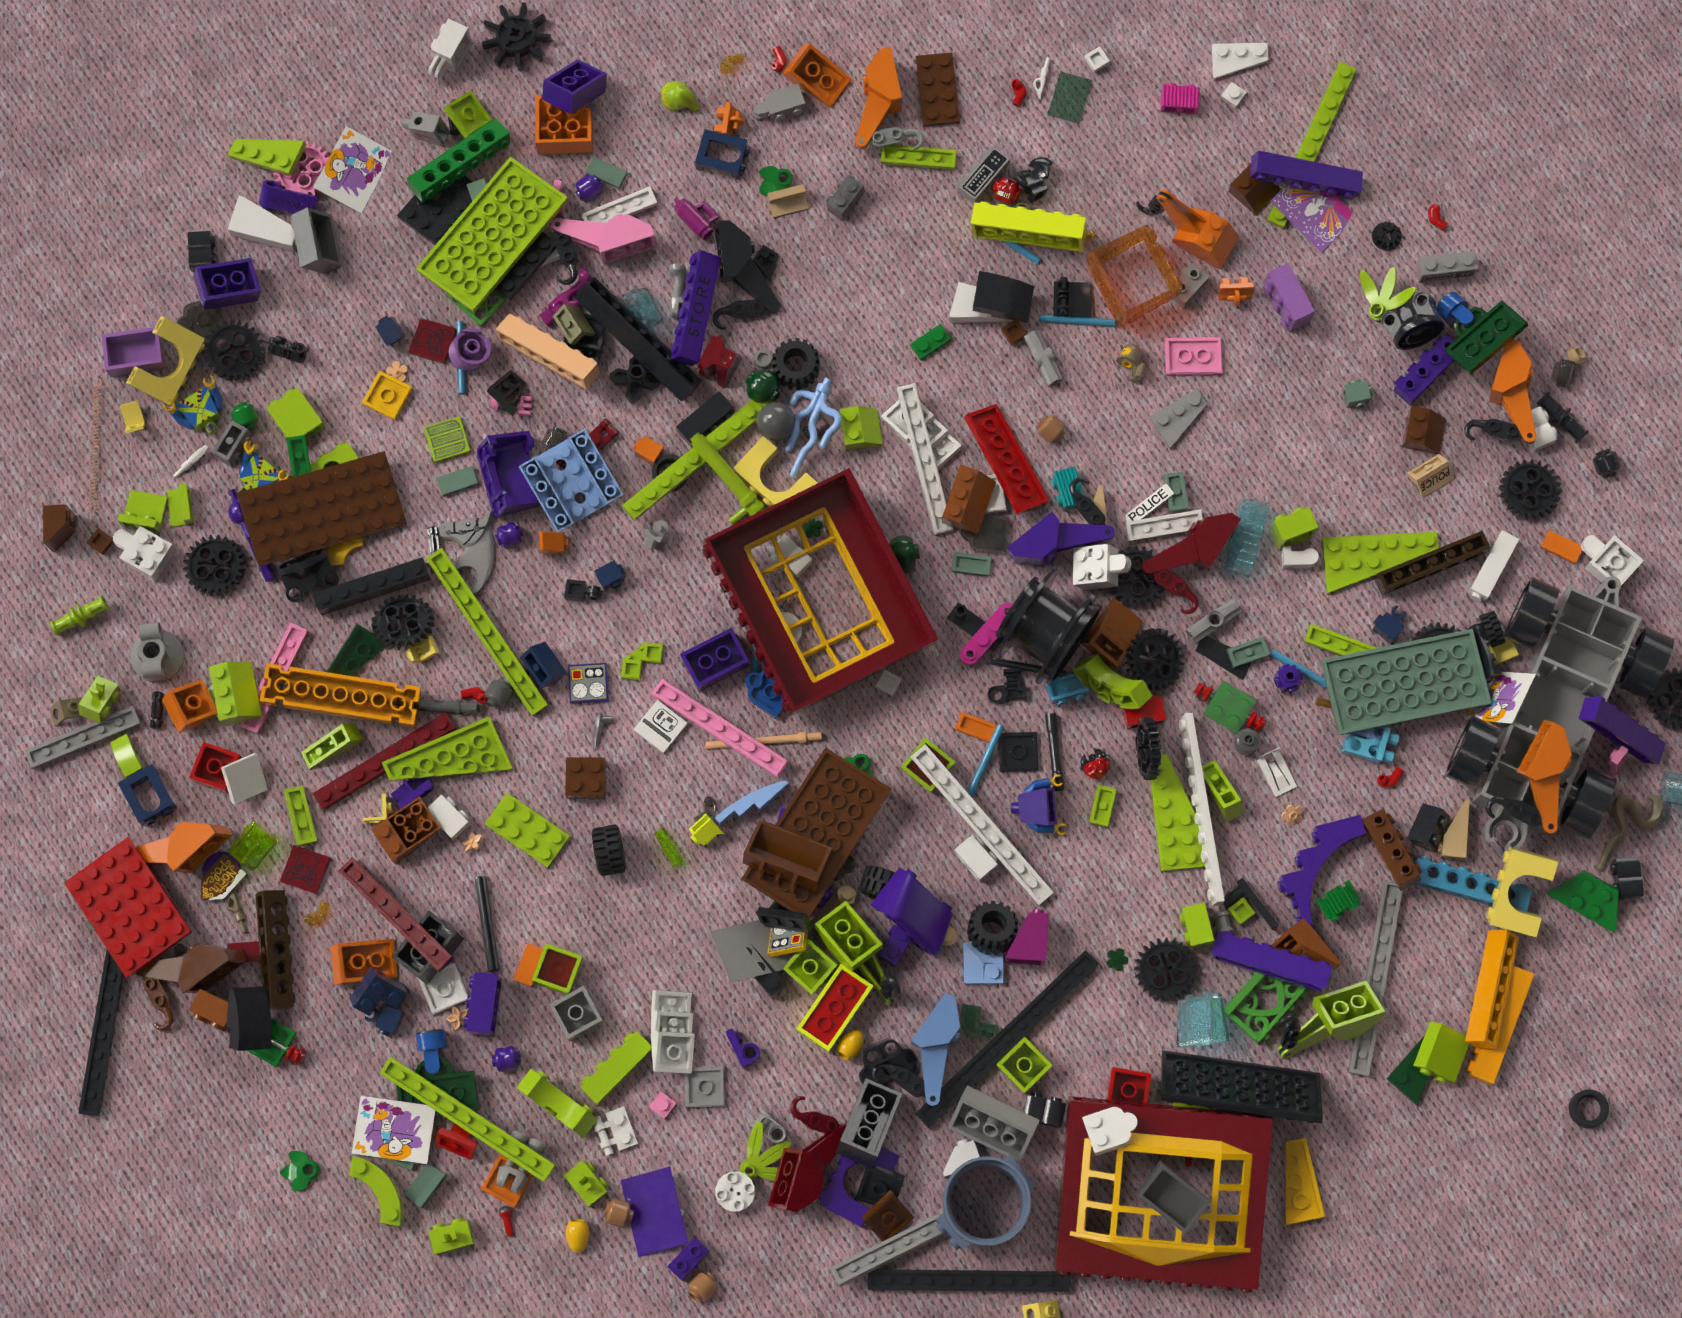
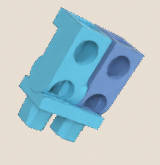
M1383 726L1346 734L1341 754L1355 756L1377 764L1380 762L1391 763L1393 761L1394 752L1385 750L1387 744L1396 746L1399 735L1391 732L1390 727Z

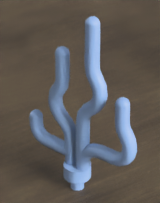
M826 377L823 383H818L815 393L801 389L796 391L790 400L792 406H795L801 397L808 398L811 402L806 409L800 411L795 416V427L785 447L786 452H791L800 433V422L812 413L808 423L810 440L800 450L790 472V477L793 479L797 477L807 453L814 448L817 442L816 422L821 411L834 418L833 425L826 430L819 444L821 449L827 447L831 436L841 426L842 418L840 413L835 409L829 408L826 404L827 397L832 390L829 387L832 380Z

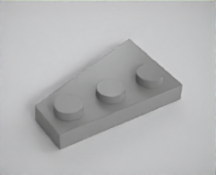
M1195 389L1149 417V420L1168 448L1171 449L1207 406V402L1198 389Z

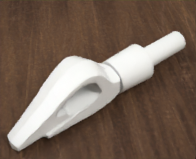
M1049 57L1046 58L1044 67L1041 69L1040 78L1035 79L1033 82L1039 100H1041L1046 78L1050 71L1048 67L1051 58ZM1036 83H1040L1039 89H1037Z
M204 445L192 454L181 465L182 467L174 476L178 478L185 470L188 471L203 456L208 446Z

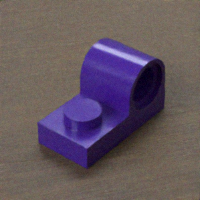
M732 1028L725 1031L742 1069L758 1061L760 1050L757 1045L748 1043L740 1046V1043L743 1041L739 1032L734 1033ZM753 1048L756 1050L754 1058H747L745 1056L747 1049Z

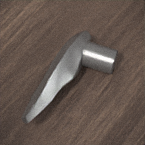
M602 712L598 713L593 732L594 749L598 745L603 724H612V716H603Z

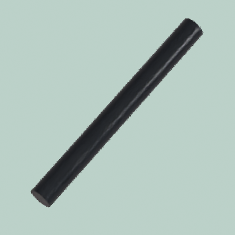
M991 657L990 659L991 665L1021 668L1023 671L1039 673L1042 666L996 657ZM1063 670L1058 677L1066 676L1067 671Z

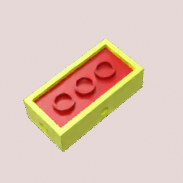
M840 964L796 1028V1031L827 1053H830L874 989V986Z

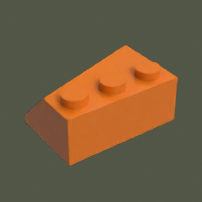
M536 95L535 144L537 153H593L592 110L582 107L572 114L567 113L542 100V96Z

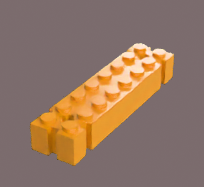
M266 663L264 680L268 684L267 686H262L259 701L262 705L278 707L279 702L283 703V706L287 709L393 725V720L399 721L400 726L416 728L418 712L414 709V706H419L422 694L421 687L405 685L404 689H399L398 684L295 667H289V671H284L282 665ZM285 683L287 688H284V691H282L279 686H283ZM401 701L403 706L397 709L394 704H398Z

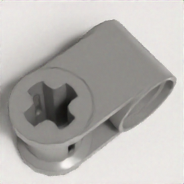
M762 1109L760 1111L761 1114L754 1123L749 1124L753 1128L756 1122H763V1136L775 1145L787 1139L785 1129ZM774 1131H782L783 1137L780 1140H774L772 1137Z

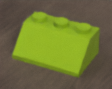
M224 662L209 666L218 718L223 725L230 726L263 717L252 662Z

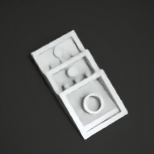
M898 400L881 415V418L912 450L900 401ZM921 403L937 469L939 470L962 449V446Z
M656 990L652 992L651 1045L653 1071L692 1073L695 1034L692 1033L693 1013H690L692 993Z

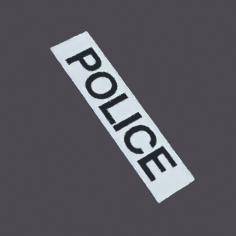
M1167 484L1163 485L1126 514V521L1142 519L1173 495V491Z

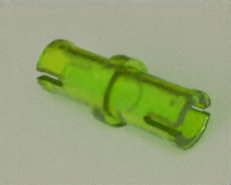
M665 828L654 832L653 834L662 847V853L665 852L672 867L682 863L683 860L675 848L676 844L671 841Z

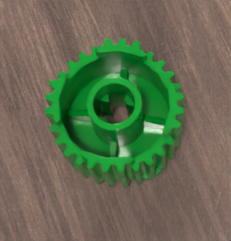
M1350 880L1344 882L1345 887L1342 888L1339 885L1323 894L1325 896L1324 899L1321 897L1315 899L1327 920L1330 919L1333 922L1345 915L1343 913L1345 909L1350 912L1361 905L1359 902L1361 898Z

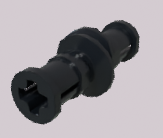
M1548 391L1536 404H1540L1554 418L1552 423L1557 421L1556 429L1562 426L1578 443L1589 431L1582 428L1577 423L1578 421L1569 415L1571 408L1564 410L1562 405L1557 403Z

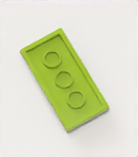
M508 793L505 794L484 824L547 868H549L570 838V835Z

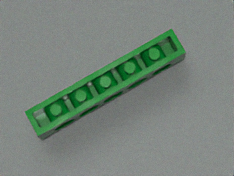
M495 118L407 177L408 188L421 202L431 199L437 192L446 189L455 180L461 179L465 173L477 168L486 159L492 158L496 152L505 149L511 143L510 132Z

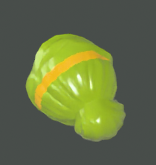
M669 81L662 86L660 91L661 102L667 109L677 111L688 108L693 112L699 110L698 102L686 83L682 81Z

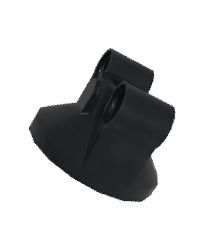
M1418 292L1413 298V303L1402 307L1397 313L1388 311L1381 317L1382 325L1387 328L1396 348L1399 350H1411L1429 343L1443 331L1445 326L1436 308V300L1426 292ZM1427 299L1426 304L1422 306L1423 301ZM1395 318L1394 323L1390 325V322Z
M320 549L300 555L276 568L280 580L286 588L287 599L294 603L302 599L304 592L322 585L330 588L339 583L338 573L332 567L327 549ZM326 575H335V581L327 583L325 581ZM292 588H297L300 593L296 597H291L289 591Z

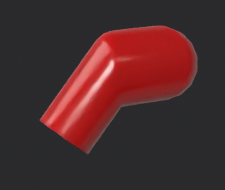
M1014 79L1011 82V86L1016 96L1012 104L1020 108L1027 95V90L1022 81Z
M1433 204L1428 209L1429 222L1444 231L1448 223L1440 218V206Z

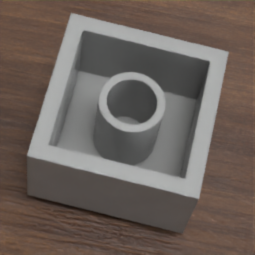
M584 986L549 1005L569 1042L604 1023Z

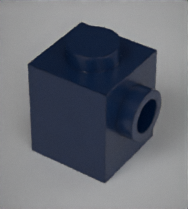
M385 316L375 326L386 346H391L406 337L395 317L389 318Z
M615 560L594 570L604 591L611 587L616 589L625 581L623 575L626 573L622 565H617Z

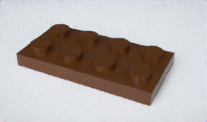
M952 52L916 56L923 127L960 123Z

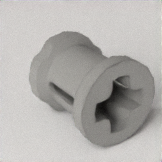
M1228 911L1212 915L1217 928L1216 935H1218V932L1233 931L1228 920Z

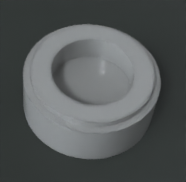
M761 349L755 353L754 363L757 367L765 369L772 364V354L768 350Z

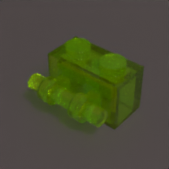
M254 820L243 828V833L238 839L233 840L232 846L228 850L237 861L251 871L258 867L278 842L271 834L258 826L259 824Z

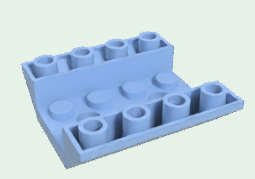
M585 428L519 466L556 532L562 531L624 495ZM558 460L566 462V468L562 471L555 467V463ZM577 493L585 495L584 503L580 504L575 501Z

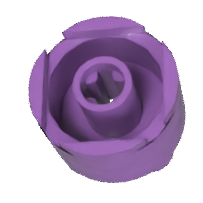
M475 328L462 330L449 346V357L452 365L464 371H473L480 368L491 352L490 340L482 334V331Z

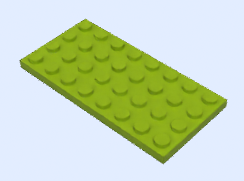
M510 156L417 266L416 271L475 313L569 199Z

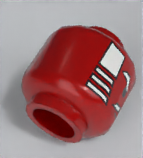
M1004 177L1000 182H995L992 191L995 192L996 200L1010 205L1013 202H1017L1022 189L1019 188L1020 186L1016 181Z

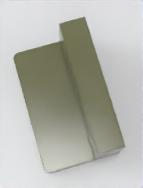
M563 304L552 316L568 342L572 345H575L584 335L594 336L596 334L578 306Z

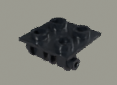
M1061 277L1058 282L1054 281L1053 316L1091 318V283L1069 282L1067 277Z
M282 336L270 337L262 341L269 344L268 351L271 354L284 358L287 351L286 359L298 363L305 361L306 355L303 353L309 351V349L304 348V344L295 341L293 343L286 342L287 338Z

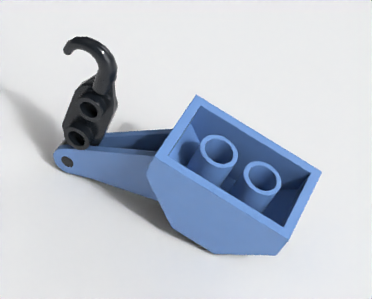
M946 992L911 1040V1045L921 1052L923 1080L906 1068L883 1062L872 1069V1077L876 1083L880 1082L877 1078L878 1070L885 1069L890 1073L894 1082L912 1096L917 1098L924 1097L929 1106H936L939 1103L948 1046L950 1043L954 1045L961 1034L959 1032L960 1022L956 999Z

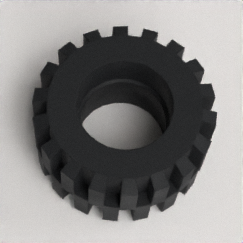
M796 338V341L787 339L788 343L783 341L780 343L781 347L777 346L775 353H773V373L778 376L781 385L784 387L788 385V388L792 390L793 387L801 390L800 386L807 388L808 383L813 384L815 382L814 378L818 377V371H820L818 351L814 349L813 344L810 343L808 345L805 339H803V342L800 341V338ZM792 356H800L807 361V365L803 370L795 372L787 369L785 362Z
M617 824L593 828L592 842L598 873L601 876L624 873L626 862L621 833Z
M866 866L858 890L865 896L875 900L895 872L878 866Z
M986 901L983 902L982 906L979 904L976 906V910L972 911L967 928L969 942L973 941L972 946L974 948L978 947L979 952L986 951V955H990L991 952L994 955H998L999 951L1001 953L1006 952L1007 948L1010 949L1018 931V918H1015V912H1010L1011 907L1008 905L1006 907L1003 906L1004 903L1002 902L996 904V901H991L988 904ZM987 922H994L1003 929V932L991 934L982 925Z

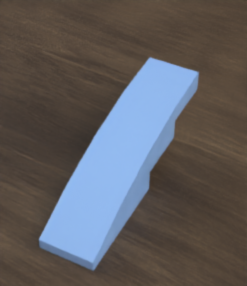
M785 780L768 785L746 795L715 817V821L721 826L734 814L741 819L754 806L760 812L789 786L788 782Z

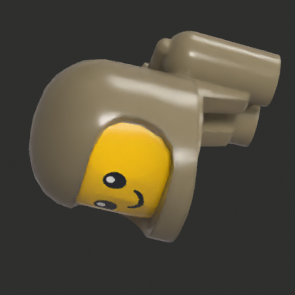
M1127 344L1123 347L1122 353L1117 357L1116 362L1120 366L1130 369V381L1138 383V380L1142 379L1146 370L1145 363L1140 364L1142 351L1137 345Z

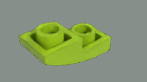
M128 734L110 742L115 758L125 778L143 769L140 757L135 752L131 737Z

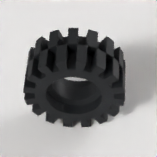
M1495 611L1479 615L1480 623L1483 624L1491 647L1505 644L1503 630Z

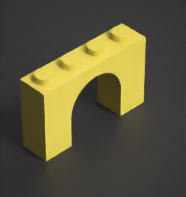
M161 316L152 333L172 343L177 349L179 363L176 370L166 377H156L138 367H134L126 383L167 405H171L168 399L174 403L179 395L177 391L180 386L185 384L188 370L194 367L197 353L203 350L205 338Z
M763 436L737 463L733 470L751 491H754L763 499L762 501L765 506L769 508L818 483L805 472L787 491L774 492L767 489L761 482V472L778 453V449Z
M1510 846L1509 850L1504 852L1502 862H1505L1503 870H1499L1497 876L1499 885L1497 889L1494 888L1492 900L1494 902L1492 907L1488 908L1486 918L1490 925L1537 937L1542 918L1540 915L1513 907L1508 899V890L1511 883L1523 875H1533L1553 881L1558 861L1555 858Z

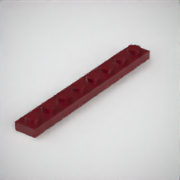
M445 712L312 794L324 811L385 774L386 771L382 762L457 729Z
M353 857L339 870L437 971L441 972L454 959Z

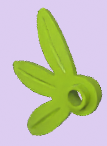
M1392 267L1387 273L1380 296L1369 274L1364 270H1361L1359 274L1364 294L1371 303L1369 315L1376 321L1381 320L1385 312L1405 305L1417 291L1416 287H1410L1391 298L1397 281V270L1395 267Z
M758 1121L754 1125L748 1139L747 1160L741 1163L739 1170L750 1179H754L758 1175L761 1178L775 1181L778 1168L766 1166L777 1161L782 1156L784 1147L789 1148L791 1142L787 1140L778 1143L759 1156L763 1141L762 1122ZM747 1167L752 1168V1169H753V1172L748 1173V1172L746 1171V1168H747Z

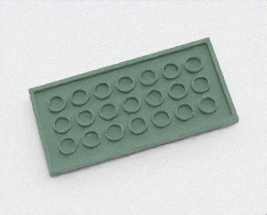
M1473 629L1322 659L1320 661L1339 736L1481 707L1492 703Z

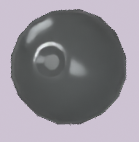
M773 402L761 408L757 415L756 424L759 433L766 439L779 441L790 436L794 430L796 420L789 406L780 402Z

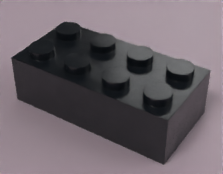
M866 1078L835 1153L872 1169L902 1093Z

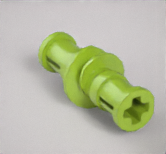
M100 595L97 600L87 603L83 607L77 603V610L69 607L71 613L65 614L56 621H50L52 630L57 636H60L62 632L76 627L77 624L81 627H86L87 619H91L103 611L107 612L110 610L106 599Z

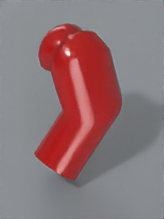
M776 46L772 49L776 59L774 63H771V69L774 72H780L783 70L787 59L781 46Z
M479 687L460 690L462 700L473 698L480 704L488 701L485 697V691Z
M1396 767L1392 775H1379L1377 778L1378 785L1382 788L1395 787L1403 776L1404 770Z

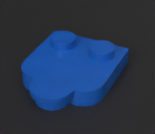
M764 671L761 673H749L745 678V685L749 689L747 693L749 701L776 719L783 708L781 706V697H777L772 689L774 684L772 679H767Z

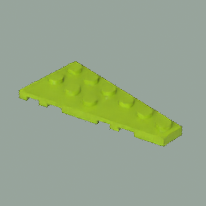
M1437 532L1322 538L1326 592L1329 594L1348 587L1354 583L1376 576L1381 571L1438 549Z
M490 716L382 762L389 781L513 770Z
M1163 754L1161 755V765H1159V776L1155 780H1150L1161 871L1203 868L1205 863L1201 860V851L1203 850L1202 844L1198 841L1199 827L1195 823V812L1168 755Z

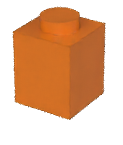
M645 435L642 440L638 439L634 446L635 456L652 466L665 452L664 446Z

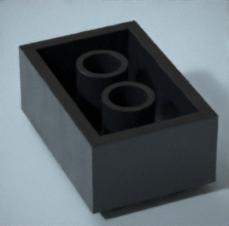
M428 911L419 922L450 955L454 953L464 940L457 931L431 911ZM406 939L391 956L426 985L429 984L438 972Z

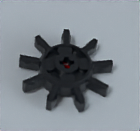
M524 2L520 7L519 15L509 16L507 9L500 5L499 9L503 20L499 25L484 20V28L496 32V38L483 41V49L499 47L501 51L494 60L495 65L498 67L507 56L515 57L516 67L518 71H522L523 56L530 53L539 62L543 60L541 53L534 48L537 42H552L551 34L536 33L535 30L546 21L545 15L541 14L530 21L526 18L528 11L527 4Z

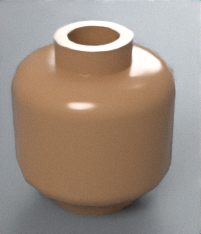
M1045 415L1037 424L1038 434L1049 443L1055 440L1059 442L1065 435V432H1063L1065 424L1055 415Z
M612 1199L606 1203L603 1217L606 1218L608 1224L624 1227L627 1222L632 1221L634 1211L630 1210L631 1205L629 1202Z
M702 1272L697 1273L688 1284L689 1296L698 1303L709 1301L717 1291L716 1278L709 1272L706 1274Z

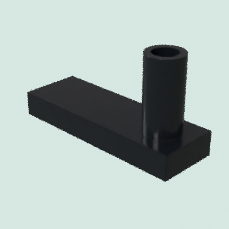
M959 602L947 617L949 621L971 637L985 624V621ZM998 638L989 650L994 652L1004 638Z
M1243 877L1236 882L1238 887L1224 896L1225 901L1223 905L1228 909L1246 895L1272 930L1279 926Z
M773 901L769 908L759 907L756 911L760 922L766 927L810 933L813 929L807 914L782 910L783 906Z

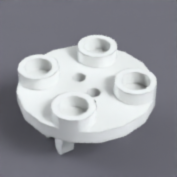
M729 1172L718 1181L715 1188V1196L718 1203L724 1209L731 1212H739L748 1208L753 1202L755 1186L746 1174Z

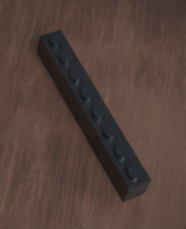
M595 277L582 285L574 297L579 304L603 325L622 346L633 354L649 372L665 385L681 402L688 398L702 380L685 364L671 360V350Z

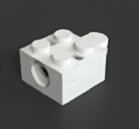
M449 18L446 24H442L438 38L434 39L431 44L434 60L428 69V74L430 76L435 75L437 79L442 77L446 69L455 73L472 44L468 27Z
M139 526L135 534L120 529L113 536L115 545L124 550L119 557L123 563L154 581H157L177 550L171 543Z
M1594 535L1586 537L1581 544L1582 551L1592 559L1585 569L1601 583L1607 577L1615 576L1622 585L1644 561L1615 535L1606 545Z
M1109 544L1074 548L1073 585L1082 590L1118 587V574L1126 573L1130 570L1131 560L1123 554H1118L1119 549Z

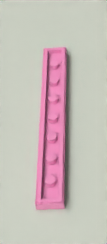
M661 679L651 693L654 698L776 778L781 775L788 765V760L664 679Z

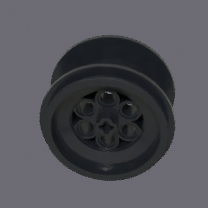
M1052 569L1041 583L1038 582L1039 578L1036 576L1030 580L1011 606L996 633V637L1004 638L996 657L1001 659L1015 645L1043 664L1035 682L1040 684L1045 679L1047 680L1046 684L1049 686L1057 679L1071 660L1102 609L1100 604H1094L1097 598L1094 594L1079 609L1050 590L1058 573L1055 569Z

